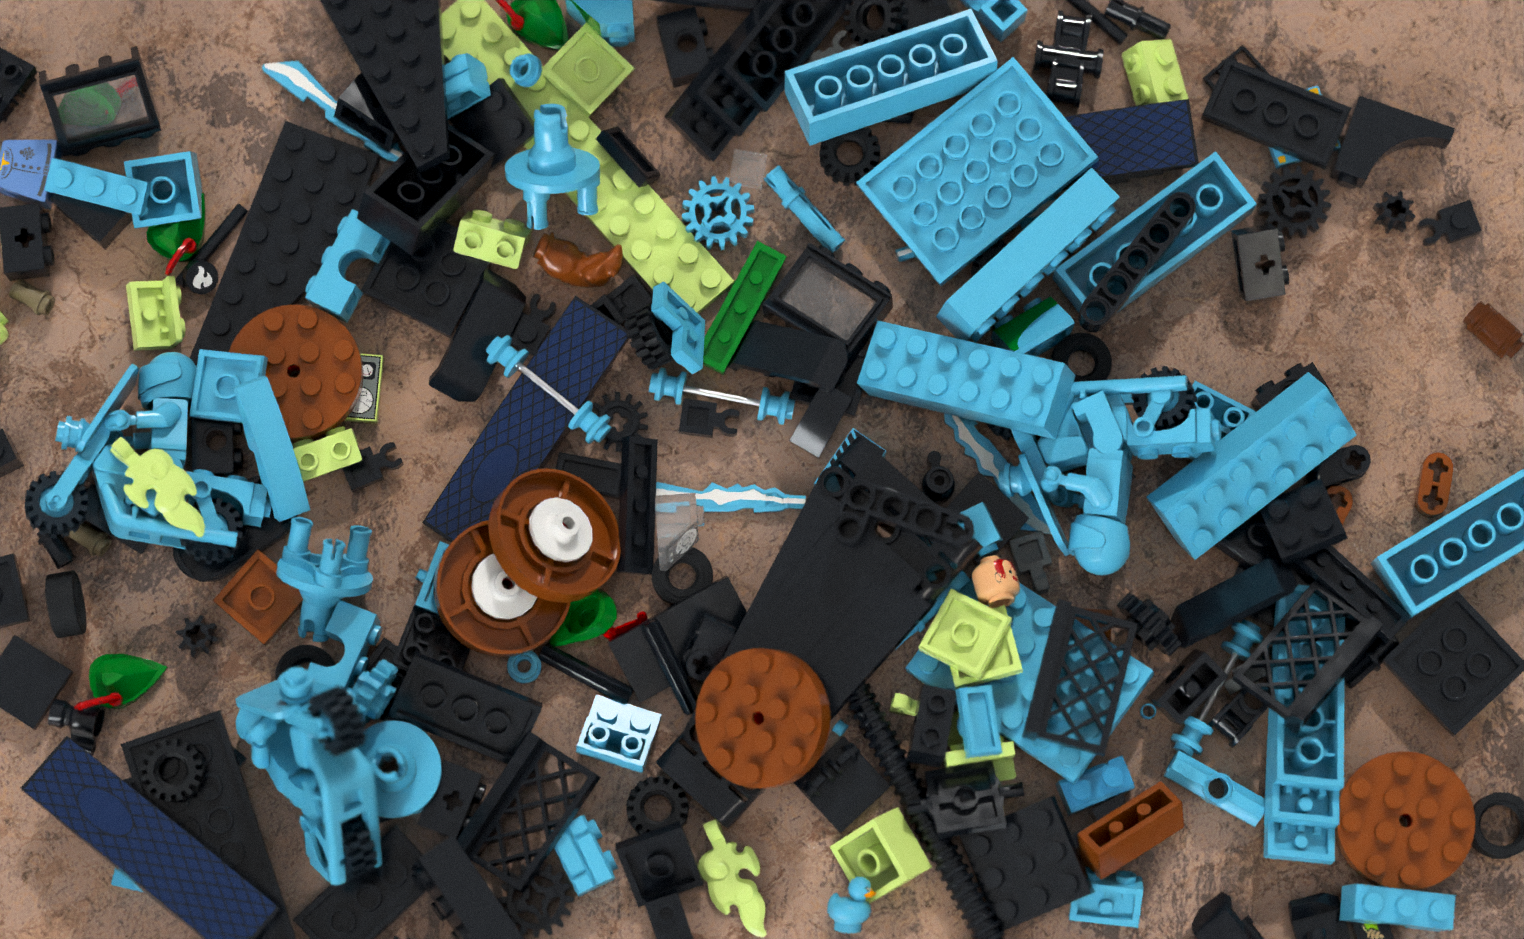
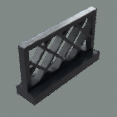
M1314 580L1233 675L1232 680L1287 721L1286 727L1297 734L1374 643L1383 624L1373 616L1368 620ZM1315 593L1326 601L1328 611L1310 612L1308 600ZM1303 607L1304 613H1298ZM1347 617L1357 626L1352 632L1338 633L1335 618ZM1329 618L1331 633L1314 634L1311 620ZM1305 620L1308 635L1290 636L1289 622ZM1283 631L1284 636L1278 637V635ZM1339 640H1345V641L1340 645ZM1333 641L1335 653L1332 656L1317 657L1315 642ZM1309 642L1311 657L1293 658L1291 643ZM1285 644L1287 659L1269 660L1267 648L1270 645ZM1263 655V660L1257 661ZM1313 664L1314 678L1312 680L1297 681L1295 666ZM1319 664H1324V666L1321 669H1319ZM1289 666L1291 681L1273 682L1271 667ZM1265 668L1267 683L1255 684L1244 675L1249 669ZM1298 688H1304L1303 691L1299 694ZM1292 689L1294 701L1288 708L1276 700L1274 690Z
M1058 599L1022 737L1034 741L1037 738L1104 757L1138 624L1071 606L1072 602ZM1075 617L1089 620L1095 632L1080 640L1072 628ZM1098 623L1105 624L1106 626L1100 628ZM1113 627L1127 630L1126 642L1113 649L1104 632ZM1071 636L1075 643L1068 646L1069 639ZM1099 636L1108 652L1092 661L1083 644ZM1078 647L1087 664L1071 672L1064 661L1065 654ZM1123 650L1122 658L1120 660L1116 653ZM1112 657L1119 669L1118 674L1105 682L1095 665ZM1090 668L1100 685L1084 693L1075 676ZM1063 669L1066 676L1059 679L1061 670ZM1070 680L1079 697L1063 705L1056 694L1057 686ZM1115 682L1112 693L1108 686ZM1103 689L1110 700V705L1106 710L1096 714L1087 698ZM1054 701L1058 708L1051 712ZM1082 701L1091 718L1075 726L1066 709ZM1061 713L1070 730L1061 735L1047 732L1048 720ZM1107 715L1105 725H1103L1100 718ZM1095 722L1102 733L1099 746L1085 742L1079 730ZM1074 734L1076 739L1069 738L1068 736Z
M529 732L458 837L457 842L471 861L523 894L600 777L544 742L540 737ZM548 754H551L557 758L559 771L542 776L541 765ZM564 763L570 766L571 768L565 769ZM581 773L587 777L580 790L569 792L567 776ZM560 778L563 794L546 798L544 782ZM537 784L540 800L523 804L522 793L525 788ZM564 801L565 813L561 819L549 821L547 805ZM541 807L543 823L527 827L524 811ZM518 813L520 829L504 833L502 823L505 818ZM544 830L546 841L543 846L530 850L528 834ZM521 836L524 852L507 856L505 840ZM498 842L501 858L487 862L480 857L487 845ZM525 859L526 871L519 882L510 877L508 863ZM502 865L503 872L496 867Z

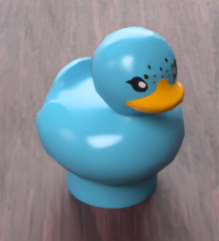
M855 877L849 882L848 893L851 897H840L838 893H834L829 898L827 913L834 920L835 931L859 933L861 932L862 923L870 917L871 906L866 899L875 896L876 892L872 890L871 883L865 877Z

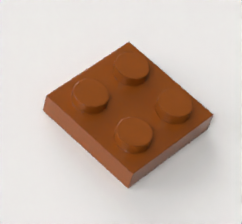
M257 549L214 598L213 602L266 646L299 609L303 598L297 588L286 584L277 576V565Z

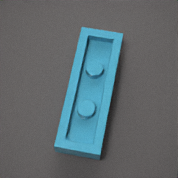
M52 158L44 191L144 216L152 183Z

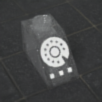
M696 493L655 496L660 571H667L699 541L698 527H705L704 507L697 506Z

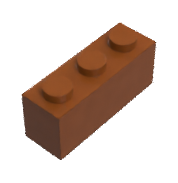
M1162 781L1158 782L1079 832L1080 858L1100 880L1106 878L1184 828L1182 802Z

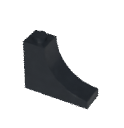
M1359 96L1353 106L1330 178L1335 179L1338 185L1348 189L1362 188L1372 168L1387 155L1411 146H1433L1445 149L1452 139L1455 128Z

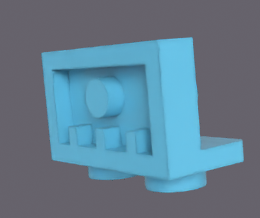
M1084 867L1095 893L1070 903L1069 920L1138 928L1144 890L1142 877L1137 876L1133 872L1122 870L1100 880L1089 867Z

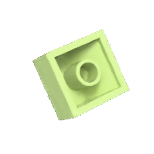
M898 807L872 819L830 846L849 882L855 877H865L869 880L872 890L876 892L875 896L866 899L869 904L932 868Z

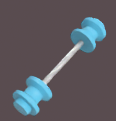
M509 335L503 338L497 336L486 349V352L489 354L486 361L489 364L499 362L505 367L503 375L507 378H510L517 370H520L571 411L574 416L569 422L568 427L571 430L580 427L586 432L585 441L588 444L594 440L600 443L609 433L611 426L608 425L611 417L607 414L598 417L592 412L593 403L589 400L580 409L571 404L523 365L529 355V351L525 348L520 351L515 350L511 346L512 338Z
M660 367L659 373L652 372L649 392L655 393L654 400L660 401L663 395L674 397L675 404L681 405L684 392L759 406L757 420L760 421L766 415L777 417L778 423L784 425L785 419L792 420L795 400L789 399L790 392L785 391L781 397L770 395L769 388L763 387L761 400L685 386L687 372L684 371L678 377L667 375L666 368Z
M1243 619L1241 623H1233L1231 626L1235 632L1231 641H1223L1221 644V648L1231 654L1223 669L1227 675H1229L1237 658L1246 661L1251 655L1249 651L1253 643H1261L1264 639L1259 634L1261 628L1248 620ZM1225 680L1209 695L1198 717L1189 716L1183 722L1185 727L1181 734H1172L1170 739L1175 742L1173 748L1176 751L1180 750L1190 757L1194 753L1201 755L1203 749L1199 743L1203 735L1211 736L1214 731L1203 721Z

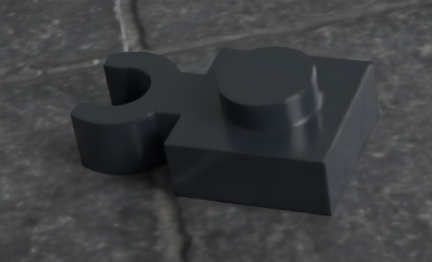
M1470 200L1438 210L1436 213L1438 221L1426 218L1417 225L1418 230L1427 227L1433 231V236L1423 241L1424 246L1434 245L1444 235L1447 243L1450 244L1480 234L1482 231Z
M535 294L530 301L531 313L529 315L521 313L510 335L512 338L511 346L519 351L525 348L529 351V356L531 357L537 352L551 330L549 325L543 323L544 320L551 318L556 311V303L553 301L547 310H539L537 308L541 299L539 294Z
M683 398L679 434L712 438L713 430L719 429L726 436H737V429L728 428L725 425V421L728 418L739 419L740 412L735 409H727L722 413H717V403Z
M394 442L383 445L379 453L375 455L370 446L360 450L361 462L342 468L352 492L384 480L380 470L385 468L396 470L403 466L401 458L396 461H388L386 458L390 451L397 449Z

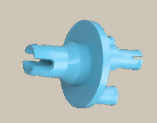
M543 104L540 106V111L535 109V144L531 149L512 156L505 164L506 180L514 187L523 190V199L527 202L526 223L529 229L533 228V223L534 230L548 227L547 200H549L551 194L577 190V213L581 215H594L598 213L597 186L600 185V163L591 153L572 148L568 143L567 113L565 107L559 104Z
M293 517L291 519L288 544L283 547L282 558L277 563L276 574L283 582L297 588L303 598L299 617L300 625L298 626L299 636L305 638L307 632H314L313 642H325L329 639L325 630L339 599L360 596L368 593L372 588L373 576L368 571L369 559L367 558L372 530L360 525L351 526L347 552L345 554L343 552L346 544L337 539L335 540L333 553L332 539H325L323 541L322 554H314L308 549L313 521L303 517Z
M384 721L368 727L366 732H364L366 735L364 744L357 748L369 760L375 771L378 816L383 818H403L420 813L434 797L441 781L442 763L436 745L423 730L403 721ZM393 758L397 759L399 765L397 772L382 773L381 767L384 761L391 762Z

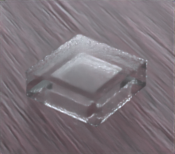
M735 149L729 184L736 185L740 183L745 187L762 189L768 154Z

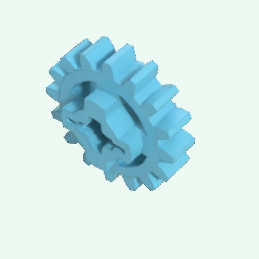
M715 176L711 178V185H706L700 180V190L698 192L691 188L688 191L692 201L683 200L682 203L683 208L689 211L682 214V221L691 222L685 227L686 232H696L694 241L698 243L703 239L706 240L707 249L709 250L714 243H718L720 250H724L725 242L730 241L734 247L737 246L736 236L740 235L746 238L748 231L744 226H753L754 222L753 218L747 216L754 213V205H746L750 200L749 192L741 195L742 184L737 183L734 187H731L728 177L723 180L722 184H718ZM714 193H722L721 196H709ZM736 202L739 205L741 211L739 220L737 219V216L732 213V209ZM697 207L700 208V211L705 216L700 225L695 216ZM721 208H724V217L718 215L712 219V209L718 212ZM718 230H726V231H727V232L721 233V234H715V233H713L714 231H718Z
M384 659L379 661L371 672L363 671L349 693L354 698L353 702L357 703L360 708L358 713L363 715V725L369 723L371 718L378 720L396 692V688L391 686L396 678L398 669Z

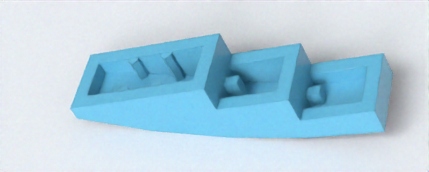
M264 375L234 386L248 448L254 452L260 480L267 487L274 518L281 522L309 511L310 506L293 446L268 378Z

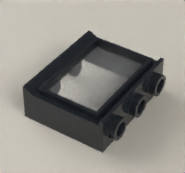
M137 46L131 47L132 58L113 63L112 57L106 55L98 59L99 67L80 71L78 64H72L65 68L66 76L51 80L48 79L46 70L39 72V85L63 157L68 155L81 156L88 153L91 149L102 146L107 148L115 147L124 140L136 137L138 139H146L161 131L160 116Z
M808 243L806 249L770 297L763 302V314L768 320L773 315L778 316L785 321V327L833 337L845 343L848 362L844 368L847 370L873 335L877 320L883 321L893 308L892 294H890L891 291L879 281L871 282L863 277V273L856 266L850 263L844 265L836 260L835 255L826 247L819 246L817 248L813 244Z

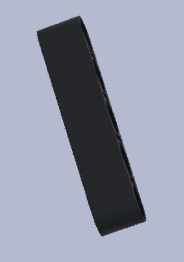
M1176 192L1167 198L1084 300L1078 314L1079 323L1084 330L1098 332L1104 329L1189 225L1196 209L1195 201L1189 194ZM1175 204L1182 205L1186 209L1187 215L1176 217L1172 214L1170 207ZM1153 230L1162 231L1166 236V241L1163 243L1152 241L1149 232ZM1139 256L1145 261L1146 265L1144 268L1135 269L1129 264L1128 258ZM1117 281L1123 285L1125 292L1120 295H1114L1108 290L1107 284ZM1091 307H1097L1103 312L1104 318L1099 321H1093L1087 316L1086 310Z

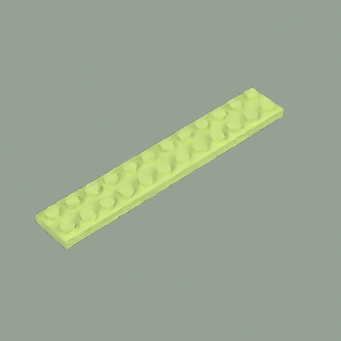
M457 0L441 14L444 57L449 62H451L454 56L465 53L481 61L486 66L488 77L486 81L489 85L498 78H504L533 121H535V109L540 111V106L543 104H559L565 107L568 143L572 148L591 153L600 163V185L597 186L598 213L585 216L612 247L617 244L622 246L623 259L652 292L654 286L665 282L691 308L700 314L733 286L734 280L700 242L696 243L694 241L695 236L691 232H686V226L649 184L639 188L595 139L601 133V130L586 114L577 108L542 74L539 80L531 87H522L515 83L510 75L512 61L519 55L532 53L485 0ZM534 138L524 145L526 150L533 147L535 144ZM577 190L566 192L565 194L578 206Z

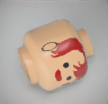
M996 555L983 558L979 562L980 565L972 571L971 575L978 601L988 605L990 608L1011 605L1020 592V584L1013 563L1006 559H1000Z

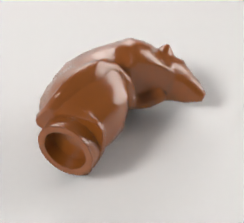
M551 232L550 235L543 233L534 251L533 258L538 259V265L550 277L572 286L591 288L605 286L612 277L617 275L622 266L623 251L622 246L617 244L608 252H598L586 256V253L580 251L573 242L555 238L554 233Z

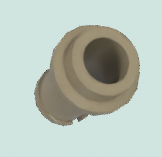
M21 278L13 284L9 295L12 299H16L29 306L36 315L43 314L46 316L54 307L55 298L52 297L50 291L45 290L43 292Z
M85 523L80 524L76 532L72 530L69 532V536H66L87 548L91 556L97 555L102 557L111 545V540L107 538V533L104 531L99 533Z

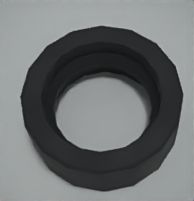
M72 570L47 575L45 580L46 603L55 636L63 638L84 634L87 626L86 609L77 573Z
M1495 792L1479 799L1473 805L1475 833L1472 846L1482 855L1492 859H1506L1524 850V801L1520 797L1508 792ZM1495 805L1511 808L1520 820L1518 837L1513 843L1506 846H1497L1490 843L1481 832L1480 821L1483 814L1488 808Z

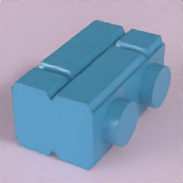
M1123 756L1085 770L1075 785L1065 778L1055 784L1068 816L1110 800L1120 794L1130 792L1135 788Z

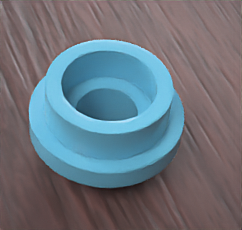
M519 55L511 63L510 75L519 86L531 87L541 76L542 64L535 55Z
M533 651L511 656L507 662V670L510 677L516 682L523 684L537 679L542 668L538 655ZM522 661H528L531 664L530 670L526 673L518 670V665Z

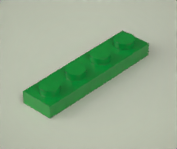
M759 241L756 242L704 337L703 365L724 375L787 260L786 255Z

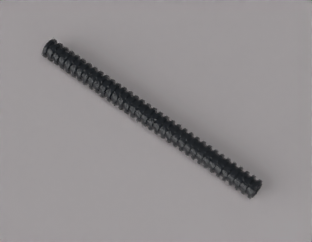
M864 683L852 692L854 695L849 700L850 705L848 709L854 711V720H859V729H864V738H869L870 740L868 746L871 749L874 748L876 751L873 754L874 757H879V766L885 768V777L889 776L891 779L889 785L896 788L894 794L900 796V805H905L906 807V801L926 798L927 788H922L920 783L923 781L920 777H916V768L912 769L910 766L912 762L906 761L905 755L907 751L901 749V740H896V731H891L890 726L892 724L890 721L885 720L887 716L885 711H880L881 703L874 700L877 696L874 692H870V683ZM928 812L910 815L911 819L909 822L916 825L917 828L914 831L916 834L920 833L922 838L919 840L921 843L926 844V853L930 852L932 855L930 858L931 862H936L937 864L935 870L937 872L940 871L943 875L940 877L941 881H946L947 886L945 888L947 891L951 890L953 894L951 896L952 901L956 900L958 903L956 905L957 910H962L963 912L961 915L962 920L966 919L969 923L966 927L967 929H972V938L1004 939L1005 932L999 930V921H994V912H989L987 908L990 906L989 903L984 902L982 899L985 896L984 893H979L977 890L979 884L977 882L974 883L972 880L974 878L973 873H968V864H963V855H958L956 851L959 848L958 845H953L951 842L953 837L937 839L934 821Z

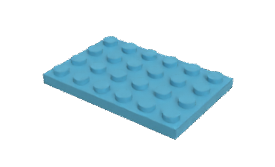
M1012 57L857 181L856 184L937 283L942 286L1099 159L1017 60Z
M1019 582L1020 592L1015 597V601L1006 607L1008 616L1013 621L1011 629L1023 673L975 686L992 685L999 734L1009 741H1013L1016 746L1075 785L1096 754L1037 738L1034 741L1022 737L1056 606ZM973 583L961 591L962 594L978 601ZM1074 619L1072 628L1080 640L1094 632ZM1071 636L1069 639L1068 646L1075 643ZM1099 636L1083 644L1092 661L1108 652ZM1110 642L1113 649H1115L1117 646ZM1078 647L1065 654L1064 661L1071 672L1087 664ZM919 650L905 668L909 674L926 685L952 691L956 690L950 666ZM1123 650L1116 653L1120 660L1122 658ZM1131 655L1110 735L1154 675L1152 669ZM1112 657L1095 665L1105 682L1118 674L1119 669ZM1090 668L1075 676L1084 693L1100 685ZM1063 669L1061 670L1059 679L1066 676ZM1070 680L1057 686L1056 694L1063 705L1079 697ZM1115 682L1108 686L1112 693ZM1103 689L1087 698L1096 714L1109 708L1110 700ZM1054 701L1051 712L1058 708ZM1082 701L1066 709L1075 726L1091 718ZM1061 713L1048 720L1047 732L1061 735L1070 730ZM1107 715L1100 718L1103 725H1105ZM1095 722L1079 730L1085 742L1099 746L1102 733ZM1074 734L1068 736L1069 738L1076 739Z

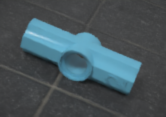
M1177 750L1166 768L1164 777L1200 796L1205 802L1214 804L1253 827H1256L1264 815L1265 798L1236 783L1226 774L1213 770L1180 750ZM1213 779L1220 780L1224 785V793L1218 799L1212 797L1208 790L1209 783Z

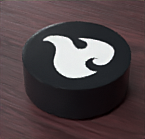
M197 259L186 265L183 270L182 280L188 290L196 294H207L216 287L218 272L211 263Z

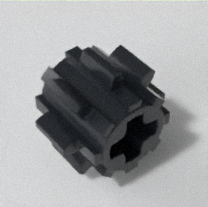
M1399 191L1396 196L1385 192L1382 195L1383 202L1375 203L1372 208L1379 215L1374 224H1382L1387 234L1393 228L1401 233L1404 232L1406 221L1412 222L1415 218V215L1409 210L1414 201H1406L1402 198V191ZM1391 207L1397 208V218L1391 216Z
M200 615L196 622H191L188 618H185L187 626L184 630L176 631V634L184 639L178 646L181 651L190 649L191 657L194 659L203 651L211 656V650L209 649L211 645L220 643V640L212 635L215 633L217 625L215 623L205 624V617L203 615ZM199 629H201V632L206 637L204 640L199 639L197 645H195V642L190 637L192 634H197Z

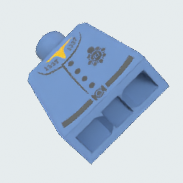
M4 140L0 151V193L30 204L39 203L42 208L51 210L52 202L50 198L54 193L44 191L52 158L61 159L62 157L59 142L57 140Z

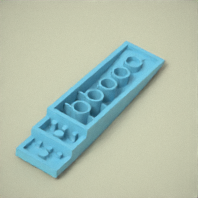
M1298 584L1293 593L1276 601L1274 627L1309 586ZM1315 593L1308 600L1310 612L1328 611L1326 601ZM1303 607L1298 613H1304ZM1345 617L1335 618L1337 632H1345ZM1329 618L1311 620L1314 634L1331 633ZM1305 620L1289 622L1290 636L1308 635ZM1283 631L1278 635V637L1284 636ZM1339 640L1340 645H1341L1345 640ZM1333 641L1315 642L1317 657L1332 656L1335 653ZM1309 642L1291 643L1293 658L1311 657ZM1275 644L1272 646V660L1287 659L1285 644ZM1313 664L1295 666L1297 681L1312 680L1314 678ZM1319 664V669H1321L1324 666V664ZM1289 666L1271 667L1273 682L1291 681ZM1345 677L1297 734L1286 727L1287 721L1269 708L1265 780L1264 858L1327 865L1335 862V827L1339 825L1340 790L1344 788ZM1298 688L1299 694L1303 691L1304 688ZM1292 689L1274 690L1276 700L1288 708L1294 701Z

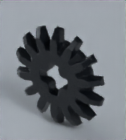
M615 392L614 401H610L606 394L602 396L605 405L600 406L595 402L593 407L599 411L598 417L607 414L611 417L610 421L613 420V414L619 413L621 418L627 417L628 423L623 424L622 431L617 432L615 427H611V430L604 438L607 440L603 447L605 450H608L612 443H616V452H621L622 437H642L637 433L638 430H648V425L640 424V420L648 417L647 412L640 414L637 412L643 405L641 401L637 402L634 406L630 404L633 395L628 394L626 400L622 401L620 400V392Z

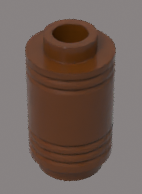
M1480 301L1463 320L1467 325L1466 329L1473 333L1493 353H1496L1500 359H1503L1506 355L1513 358L1524 345V342L1520 340L1524 333L1497 312L1494 307H1491L1489 303L1485 305Z

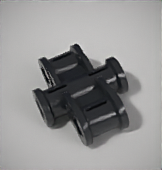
M1058 11L1054 46L1045 45L1043 41L1037 40L1033 70H1039L1040 67L1051 69L1046 93L1051 102L1072 104L1073 108H1079L1083 73L1092 74L1097 79L1100 78L1104 49H1098L1097 52L1086 50L1091 15L1086 14L1085 17L1064 15L1063 11Z

